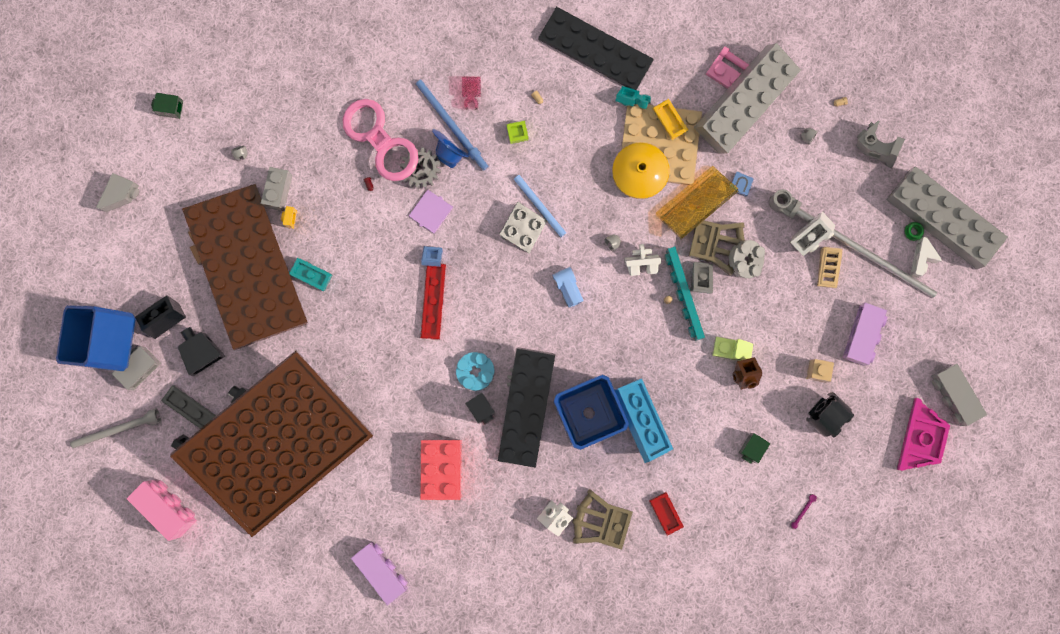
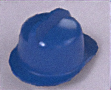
M432 129L433 134L439 139L436 155L443 164L454 168L463 157H469L466 152L459 149L443 133Z

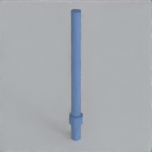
M422 80L417 81V87L469 152V157L475 160L483 171L486 170L489 166L481 157V152L477 147L474 148Z

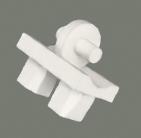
M639 244V250H632V255L635 257H624V261L629 275L635 276L640 275L639 265H646L647 274H657L661 258L658 254L646 255L652 254V249H644V244Z

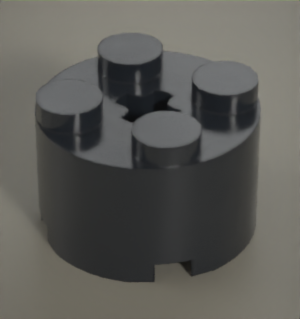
M831 392L827 394L830 397L826 400L822 397L808 413L810 418L807 417L806 420L824 437L831 435L834 438L841 432V427L853 419L854 414L852 409L840 397Z

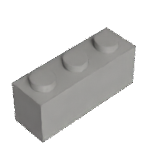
M958 364L949 365L931 375L933 386L936 390H940L943 395L942 401L946 407H950L953 412L952 418L956 424L969 426L987 415Z

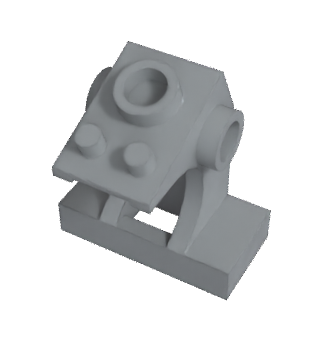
M878 120L875 124L871 122L868 125V130L864 129L857 136L856 146L864 155L886 163V166L893 168L905 139L897 137L891 143H883L877 139L875 134L880 121Z

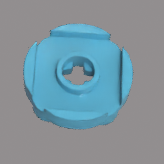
M478 352L464 355L458 361L456 376L460 384L466 389L473 391L486 388L493 380L495 373L492 361L485 354ZM473 366L481 369L477 377L469 372L472 371Z

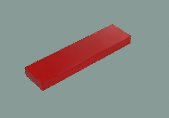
M441 264V267L427 266L421 339L440 340L446 264Z

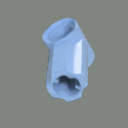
M570 267L552 274L568 308L584 301Z

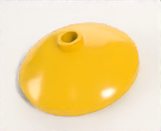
M633 143L624 147L617 154L612 167V175L616 186L625 195L636 199H646L658 194L666 185L669 178V164L663 152L657 147L648 143ZM639 165H644L646 169L640 170Z

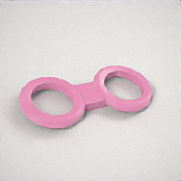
M361 99L350 104L342 119L343 129L347 136L355 141L370 142L377 151L375 157L376 169L386 180L400 181L409 177L416 169L418 163V151L414 144L408 139L400 137L391 138L383 129L385 123L384 111L381 105L374 100ZM369 107L374 109L377 117L374 127L366 133L354 132L351 127L352 115L360 108ZM403 146L410 153L409 164L400 172H388L383 162L385 154L392 147Z

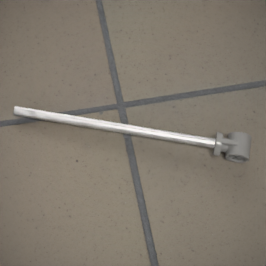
M785 189L778 190L769 199L771 209L777 212L780 211L791 219L795 214L807 222L815 218L800 208L802 202L792 197L791 193ZM777 197H781L783 199V205L778 203ZM834 229L833 238L930 297L934 298L937 295V291Z

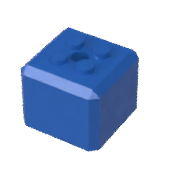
M67 305L63 311L56 354L57 364L124 371L127 369L136 321L133 313L96 306Z
M600 375L558 393L554 398L553 404L571 446L578 450L627 430L629 425L609 377L605 375ZM588 407L592 408L595 413L591 419L585 418L583 414L584 410Z

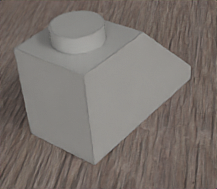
M112 173L96 208L108 212L131 203L139 194V185Z

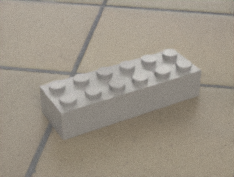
M777 43L766 45L694 126V129L719 154L729 153L801 69Z
M916 166L906 173L886 199L914 222L921 224L927 232L975 269L985 267L1008 238L1003 232Z

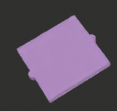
M427 190L409 217L418 222L420 227L424 226L432 233H435L453 206L445 202L441 196L438 197Z

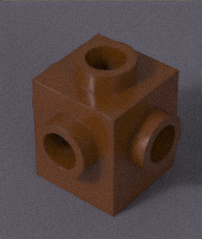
M756 358L737 361L735 370L732 373L735 383H738L740 390L752 389L758 386L762 377V370Z

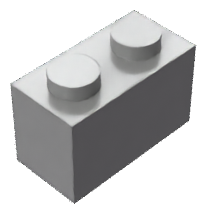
M269 167L261 204L265 208L284 211L293 176L288 170Z
M139 346L131 350L128 368L124 371H113L111 374L127 390L134 391L161 362L146 347Z

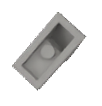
M693 263L690 291L707 294L713 293V264Z

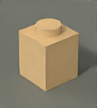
M818 359L810 360L806 379L824 383L831 382L834 362Z

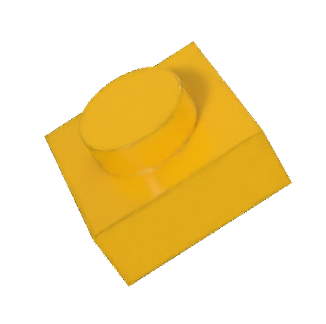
M286 206L285 211L282 212L281 222H283L286 228L294 229L297 210L294 207Z

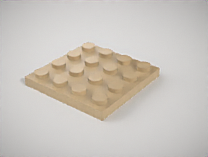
M636 104L633 107L627 106L622 149L633 143H648L657 147L663 152L669 164V178L667 182L693 186L699 133L694 129V126L701 120L702 111L675 108L688 131L672 140L652 109L655 105H648L647 109L640 108ZM639 165L640 170L646 169L644 165Z

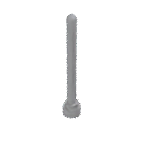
M155 408L147 411L143 417L72 440L70 446L76 448L144 424L161 423V417L156 418V414H159V411Z

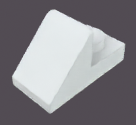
M925 237L917 240L910 273L914 278H919L926 273L928 268L926 261L935 264L942 261L928 238Z

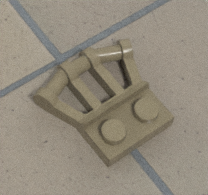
M701 220L695 226L688 257L712 262L725 273L732 276L734 272L733 267H730V264L726 265L716 258L715 253L725 256L730 255V250L717 247L718 241L738 245L740 241L745 240L743 228H745L744 222L721 225ZM734 229L736 230L737 238L720 235V232Z
M589 489L587 491L588 495L580 505H577V515L572 521L575 536L573 543L599 542L622 550L633 511L608 504ZM595 499L606 508V513L587 507ZM585 513L603 518L602 526L583 521ZM582 526L600 532L599 536L582 537Z

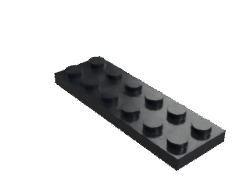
M557 6L538 37V40L619 84L634 90L638 89L654 61L648 55Z
M520 347L516 348L498 455L499 462L536 468L555 360L554 353Z

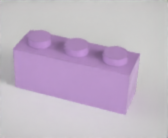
M868 303L860 304L843 359L863 366L873 362L876 355L874 352L875 346L879 344L882 336L880 334L881 328L887 322V310Z
M371 542L351 559L388 606L408 589L406 586L408 582L402 574L398 576L394 571L396 568L394 563L389 558L387 560L382 555L384 551L380 545Z

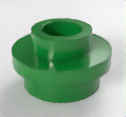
M911 222L906 225L904 234L907 239L917 241L923 237L924 228L917 222ZM912 228L916 229V235L911 233Z

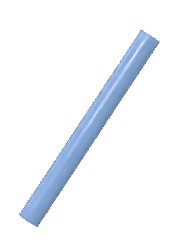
M520 175L516 176L514 181L560 237L566 234L565 230Z

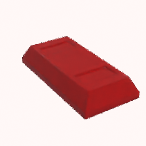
M667 492L649 500L667 536L684 528Z

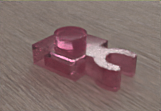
M462 77V97H467L464 101L465 110H468V104L471 102L475 104V110H478V100L475 97H481V77Z

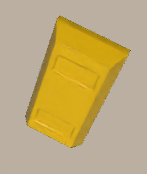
M669 99L652 108L672 140L688 131V128Z

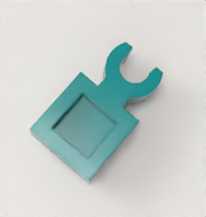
M622 86L616 95L615 101L625 106L633 107L636 104L640 108L647 109L651 96L640 95V91Z

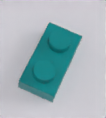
M298 257L289 273L291 276L323 292L333 276L331 273Z

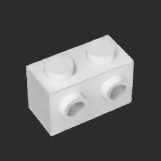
M821 212L793 235L791 244L803 256L808 252L812 253L819 247L820 242L823 240L827 241L834 235L835 224Z

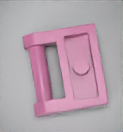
M725 46L706 75L728 89L741 73L722 61L724 57L743 70L749 64L731 53L730 49Z

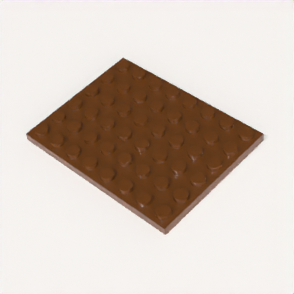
M295 350L174 450L170 457L253 537L373 437V434L299 352Z

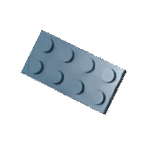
M639 379L616 389V395L629 422L628 427L644 463L650 462L673 450L643 380Z

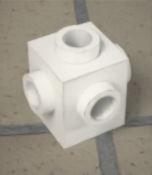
M551 500L537 520L555 535L559 536L573 518L567 513L569 509L561 502L557 505Z

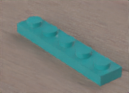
M674 246L666 250L667 254L664 255L667 266H671L672 272L670 277L673 284H677L678 290L676 295L678 301H682L684 305L682 313L684 319H688L690 327H688L689 335L695 341L705 338L676 247Z

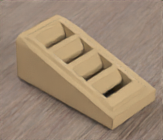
M821 248L817 286L837 288L843 249ZM827 254L835 255V258L827 257ZM826 262H833L834 266L825 264ZM824 270H833L834 274L824 273ZM823 277L833 278V282L824 281Z

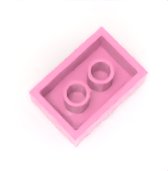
M143 481L127 500L168 541L180 538L197 521L194 518V512L187 507L184 508L180 504L181 499L175 494L171 495L166 490L168 487L163 481Z

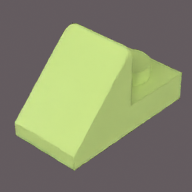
M715 337L712 356L738 361L748 359L752 356L753 344L741 339L732 340Z

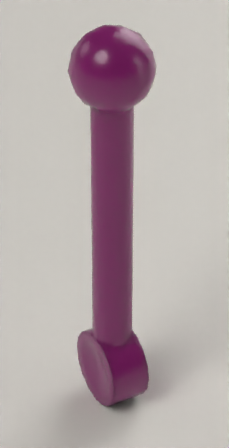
M812 494L809 496V501L807 502V504L805 505V507L803 508L795 522L791 523L792 529L798 528L799 521L802 519V517L804 516L812 502H816V495Z

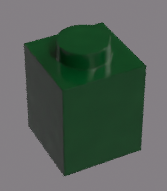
M156 93L151 104L152 111L158 116L180 119L183 100L176 95Z
M750 433L739 451L743 455L741 459L749 464H752V462L759 463L771 443L755 433Z

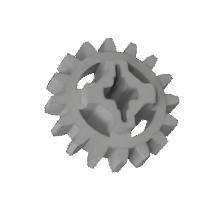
M422 147L421 151L418 152V157L421 158L418 159L417 166L421 167L423 165L424 170L420 169L418 171L416 168L411 176L404 179V182L409 181L410 187L416 184L417 189L420 188V185L427 189L428 183L433 186L432 180L439 179L436 173H441V169L437 168L441 164L440 161H436L438 159L437 155L431 156V150L425 153V149ZM409 151L407 152L408 158L402 157L405 162L400 164L402 169H405L409 164ZM430 161L433 164V170L428 168Z

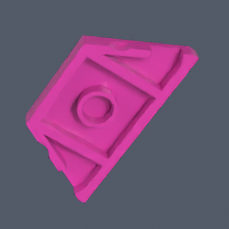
M914 398L897 466L899 471L940 464L942 462L950 425L945 420L940 419L936 412L923 404L920 398Z

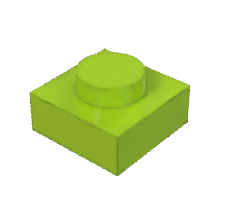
M525 121L506 124L510 144L529 141Z

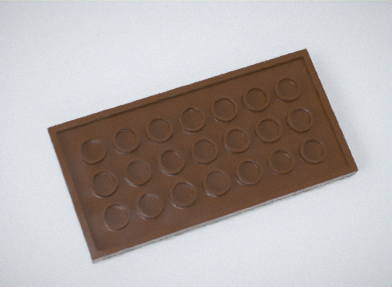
M256 184L182 208L233 350L308 324L265 207L261 204L262 199Z

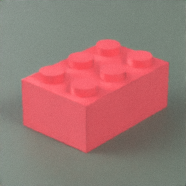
M421 440V500L461 499L462 440Z

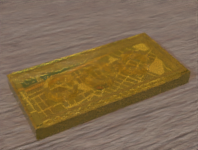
M711 166L694 183L688 185L656 212V216L682 239L739 191L731 181L714 166Z

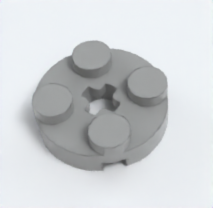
M742 240L738 245H734L729 255L730 267H733L735 271L733 273L740 278L759 276L764 265L765 249L752 240ZM745 257H749L748 263L745 260Z

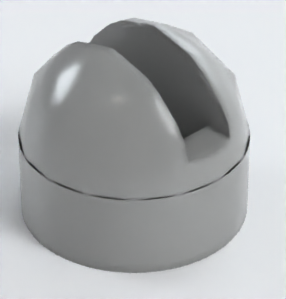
M805 128L804 132L801 133V138L810 145L812 138H815L818 131L813 128Z
M246 146L231 149L234 159L240 161L239 157L243 156L244 160L248 155Z
M612 234L606 237L604 242L606 245L610 242L612 247H609V249L614 251L619 247L621 240L619 236Z

